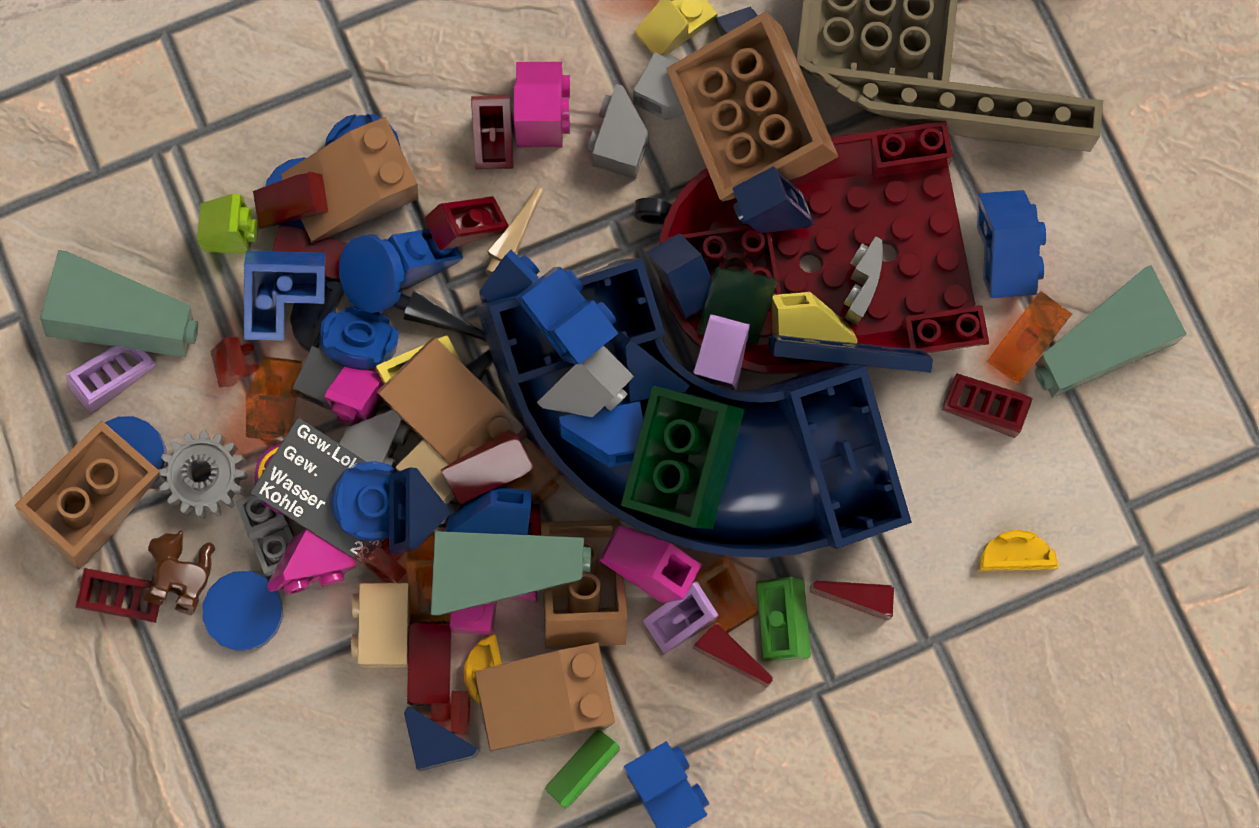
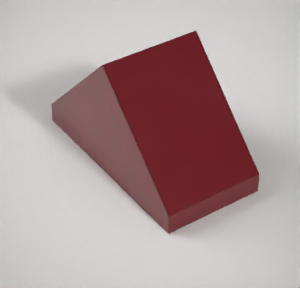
M510 95L471 96L475 170L513 169V117Z

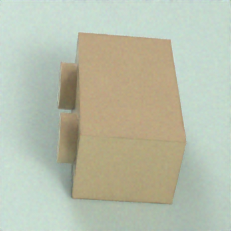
M360 583L359 594H353L352 615L353 618H359L358 634H352L351 656L352 658H358V665L362 668H408V637L412 607V588L408 583Z

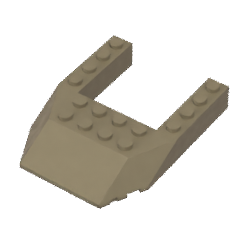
M803 0L796 57L800 69L869 112L910 125L946 121L949 135L1091 152L1100 138L1103 100L949 82L958 0Z

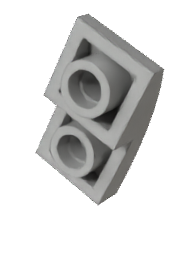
M876 236L869 247L862 243L850 264L856 267L851 279L863 287L855 284L846 298L844 304L850 308L844 319L858 326L872 300L880 276L883 245L882 240Z
M252 494L235 502L246 532L252 540L264 575L269 580L294 535L285 515L278 514L266 507L258 497Z

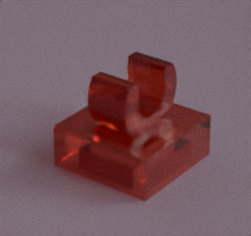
M239 336L223 338L210 351L219 388L234 386L243 377H249L260 369L259 364L248 365L245 363L243 356L250 355L255 348L252 344L240 345Z
M389 538L384 539L379 547L364 545L354 557L383 582L399 583L407 572L404 567L396 562L404 553L398 555L389 554Z
M452 691L451 704L432 703L431 720L434 722H451V732L453 734L470 735V693L468 691Z

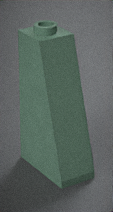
M58 250L40 317L47 337L186 357L189 344H195L198 335V321H193L190 305L72 253Z
M1152 265L1142 269L1035 363L1037 366L1035 369L1037 381L1043 390L1048 389L1052 398L1177 344L1187 334Z
M435 531L431 615L441 616L580 581L582 579V572H590L591 547H584V538Z

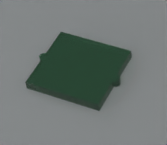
M716 267L697 332L705 335L707 324L712 314L749 324L746 343L758 345L778 280L752 274L748 269H744L741 272Z

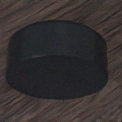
M640 198L635 200L633 216L644 223L664 224L672 204L656 198Z

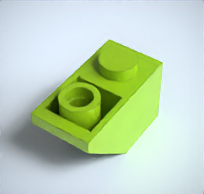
M230 194L200 204L197 242L204 252L246 254V251H250L251 242H257L258 221L253 219L252 210L247 207L241 194Z

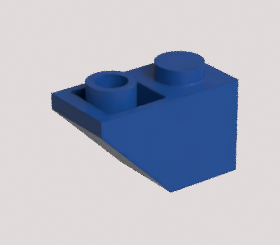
M429 229L394 234L387 239L398 252L404 270V282L400 283L399 290L410 288L457 264L463 259L458 247L439 250Z
M511 249L480 289L481 302L486 303L520 294L539 279L537 276L540 272L539 269L526 255H522L519 258Z
M622 400L611 411L603 408L593 417L566 413V416L559 417L561 437L607 467L632 463L643 423L640 401L630 403L628 400Z
M497 487L481 494L447 518L446 532L527 535L531 510V491Z

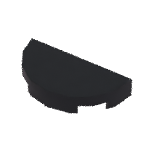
M325 282L324 304H293L290 315L293 335L301 348L308 353L312 346L316 348L320 346L321 324L329 313L337 309L344 293L341 283Z

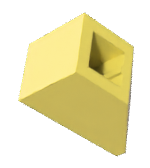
M811 292L771 295L772 334L857 343V338L850 325Z

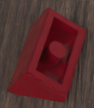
M409 623L407 704L409 706H450V625Z

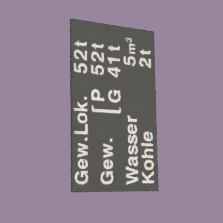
M297 417L250 493L376 573L380 571L389 556V538L377 541L353 538L339 527L332 514L330 499L335 482L343 471L356 463L366 461Z

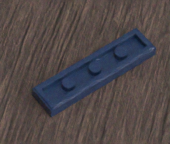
M771 334L768 338L767 350L777 357L929 373L932 370L933 358L923 350Z

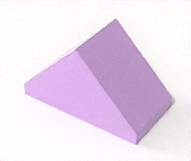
M711 314L693 374L708 383L736 390L750 325Z
M696 581L691 584L684 599L665 603L645 618L643 622L663 654H666L714 624L719 615Z

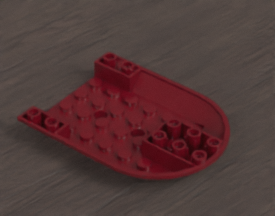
M946 121L830 137L839 157L806 175L789 180L802 192L814 221V225L808 228L759 233L748 223L743 225L733 207L737 199L733 198L724 202L719 199L707 168L702 170L684 187L673 202L665 218L659 244L680 233L702 255L720 298L719 302L685 320L660 279L663 295L673 317L688 337L700 348L711 314L749 324L742 370L760 374L782 375L814 371L835 364L832 362L777 357L767 350L768 338L772 334L771 295L811 292L850 325L859 344L923 350L928 354L988 345L990 343L983 306L975 305L949 172L953 153ZM876 236L882 240V244L891 245L895 249L897 257L890 262L882 261L875 293L861 321L856 326L844 319L850 308L844 304L846 298L855 284L863 287L851 279L856 267L850 264L861 244L863 243L869 247ZM807 255L817 257L821 263V269L815 273L805 272L800 266L801 258ZM732 266L739 267L744 271L745 277L740 280H732L730 278L731 275L725 274V270Z

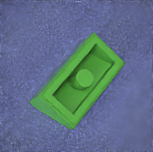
M786 577L756 582L762 661L810 658L811 651L804 580L796 577Z
M595 731L546 785V792L565 809L566 807L569 808L620 751V746L602 731Z

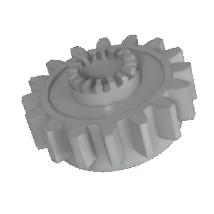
M201 430L199 439L195 440L188 432L185 434L186 443L181 446L175 441L171 443L175 451L172 456L162 454L161 458L168 464V467L159 469V476L167 479V482L160 485L159 488L164 494L172 493L167 502L173 507L181 504L180 511L186 516L193 509L196 512V516L200 519L205 518L207 511H212L216 516H220L221 507L227 505L233 508L235 506L232 500L234 495H243L244 493L239 483L242 480L248 479V475L245 471L239 470V467L245 464L246 461L242 455L233 456L238 449L233 442L224 446L225 438L222 434L217 433L213 440H210L207 431ZM202 467H211L212 471L209 479L205 480V482L195 483L196 472Z

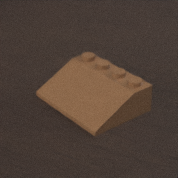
M766 11L666 68L719 199L722 202L736 198L733 187L773 166L788 180L806 175L839 157L783 27Z

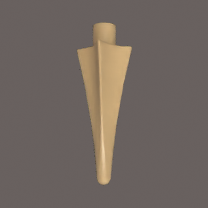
M541 187L535 188L516 218L487 251L490 255L487 260L490 264L485 271L487 275L490 276L500 261L511 249L516 255L518 254L528 224L543 194Z

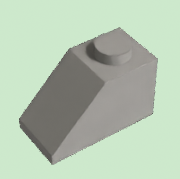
M602 346L581 364H575L537 403L544 409L593 417L604 406L609 411L614 409L627 396V393L622 388L634 376L605 346Z

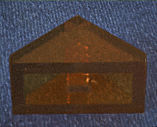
M729 556L721 558L697 573L692 583L698 582L719 615L716 623L727 633L758 615L743 581Z

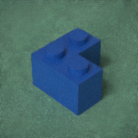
M1024 190L978 193L977 229L984 243L983 280L990 297L1002 298L1037 295L1038 280L1044 278V262L1042 256L1039 255L1040 246L1046 244V227L1044 222H1039L1036 205L1030 203Z
M246 251L244 261V340H284L286 303L324 304L325 253Z
M553 267L515 298L561 359L567 363L581 364L619 334L612 325L616 322V319L603 302L596 304L594 300L584 299L579 292L584 287L570 269L564 272L561 267Z
M667 741L623 767V771L656 828H687L707 816L704 808L710 804L698 783L690 786L687 780L688 776L685 773L690 765L680 747L677 745L671 749Z

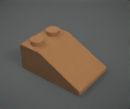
M386 116L349 131L281 174L282 180L309 171L322 174L328 212L301 219L312 244L419 199L418 184Z
M434 336L377 391L421 440L425 439L449 464L509 429L517 435L524 428L504 404Z
M101 420L15 504V507L23 521L79 570L110 539L158 478L160 471Z
M620 519L541 522V536L584 538V547H591L590 572H582V579L580 581L543 590L546 648L578 647L593 643H599V646L626 645L627 606L624 577L599 561L616 527L620 526Z
M599 643L562 649L474 671L490 751L604 729L615 723Z

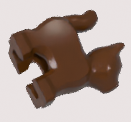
M181 530L177 534L165 533L158 538L151 539L148 551L154 557L155 565L152 571L151 587L146 590L144 601L162 605L163 600H166L168 592H172L179 596L176 600L175 610L193 615L199 602V595L208 583L212 567L211 554L215 551V546L212 543L202 545L198 553V564L178 560L183 551V532Z

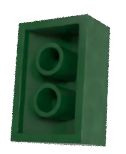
M652 386L621 506L694 528L713 529L745 409Z

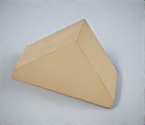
M425 439L395 467L397 472L409 467L417 468L446 505L455 497L440 470L449 465V463Z

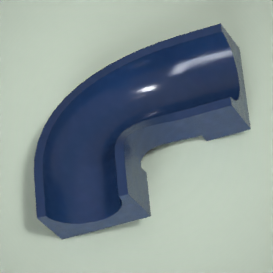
M643 258L621 259L593 272L578 276L577 278L584 287L579 292L584 299L594 300L596 304L603 302L616 319V322L612 324L616 331L619 330L690 385L686 392H684L685 394L745 409L713 529L694 528L621 506L632 463L607 467L561 437L559 417L566 416V412L544 409L537 403L575 364L564 362L515 298L516 296L476 305L499 382L513 415L528 432V440L544 461L568 485L596 506L627 524L667 542L700 552L731 557L769 558L801 554L828 546L838 549L912 523L866 366L835 363L762 388L744 391L727 390L710 384L686 370L666 348L662 340V336L666 334ZM613 338L604 346L615 357ZM649 399L639 400L643 420Z

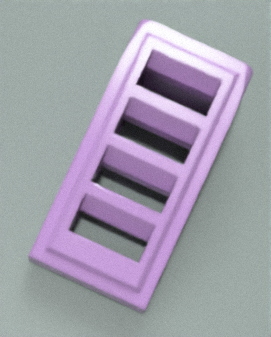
M112 346L66 374L67 385L88 414H91L154 368L155 362L146 351ZM127 351L138 363L133 368L123 356ZM113 361H116L124 372L120 376L110 365ZM101 370L110 380L107 384H104L97 375ZM88 380L96 389L92 393L84 385Z

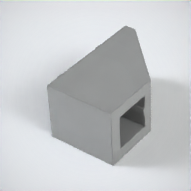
M654 52L633 90V104L665 120L685 115L666 70L667 67L678 62L680 59L669 54L662 56Z
M616 84L612 96L605 95L599 117L604 118L600 131L593 130L588 144V151L592 152L593 166L636 179L648 145V131L624 87Z
M394 410L347 427L339 444L366 462L377 461L389 464L394 468L396 460L392 459L398 444L404 446L411 428Z

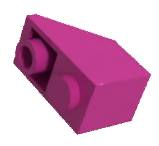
M345 366L327 389L324 397L330 405L331 411L338 415L336 420L347 426H352L376 416L383 399L377 391L384 383L378 373L367 369Z
M623 526L616 527L599 559L603 564L661 603L684 599L702 565L670 542Z
M306 528L291 539L267 584L269 592L284 589L285 594L290 595L308 589L311 583L320 582L321 587L338 584L345 580L343 576L345 573L356 567L355 559Z

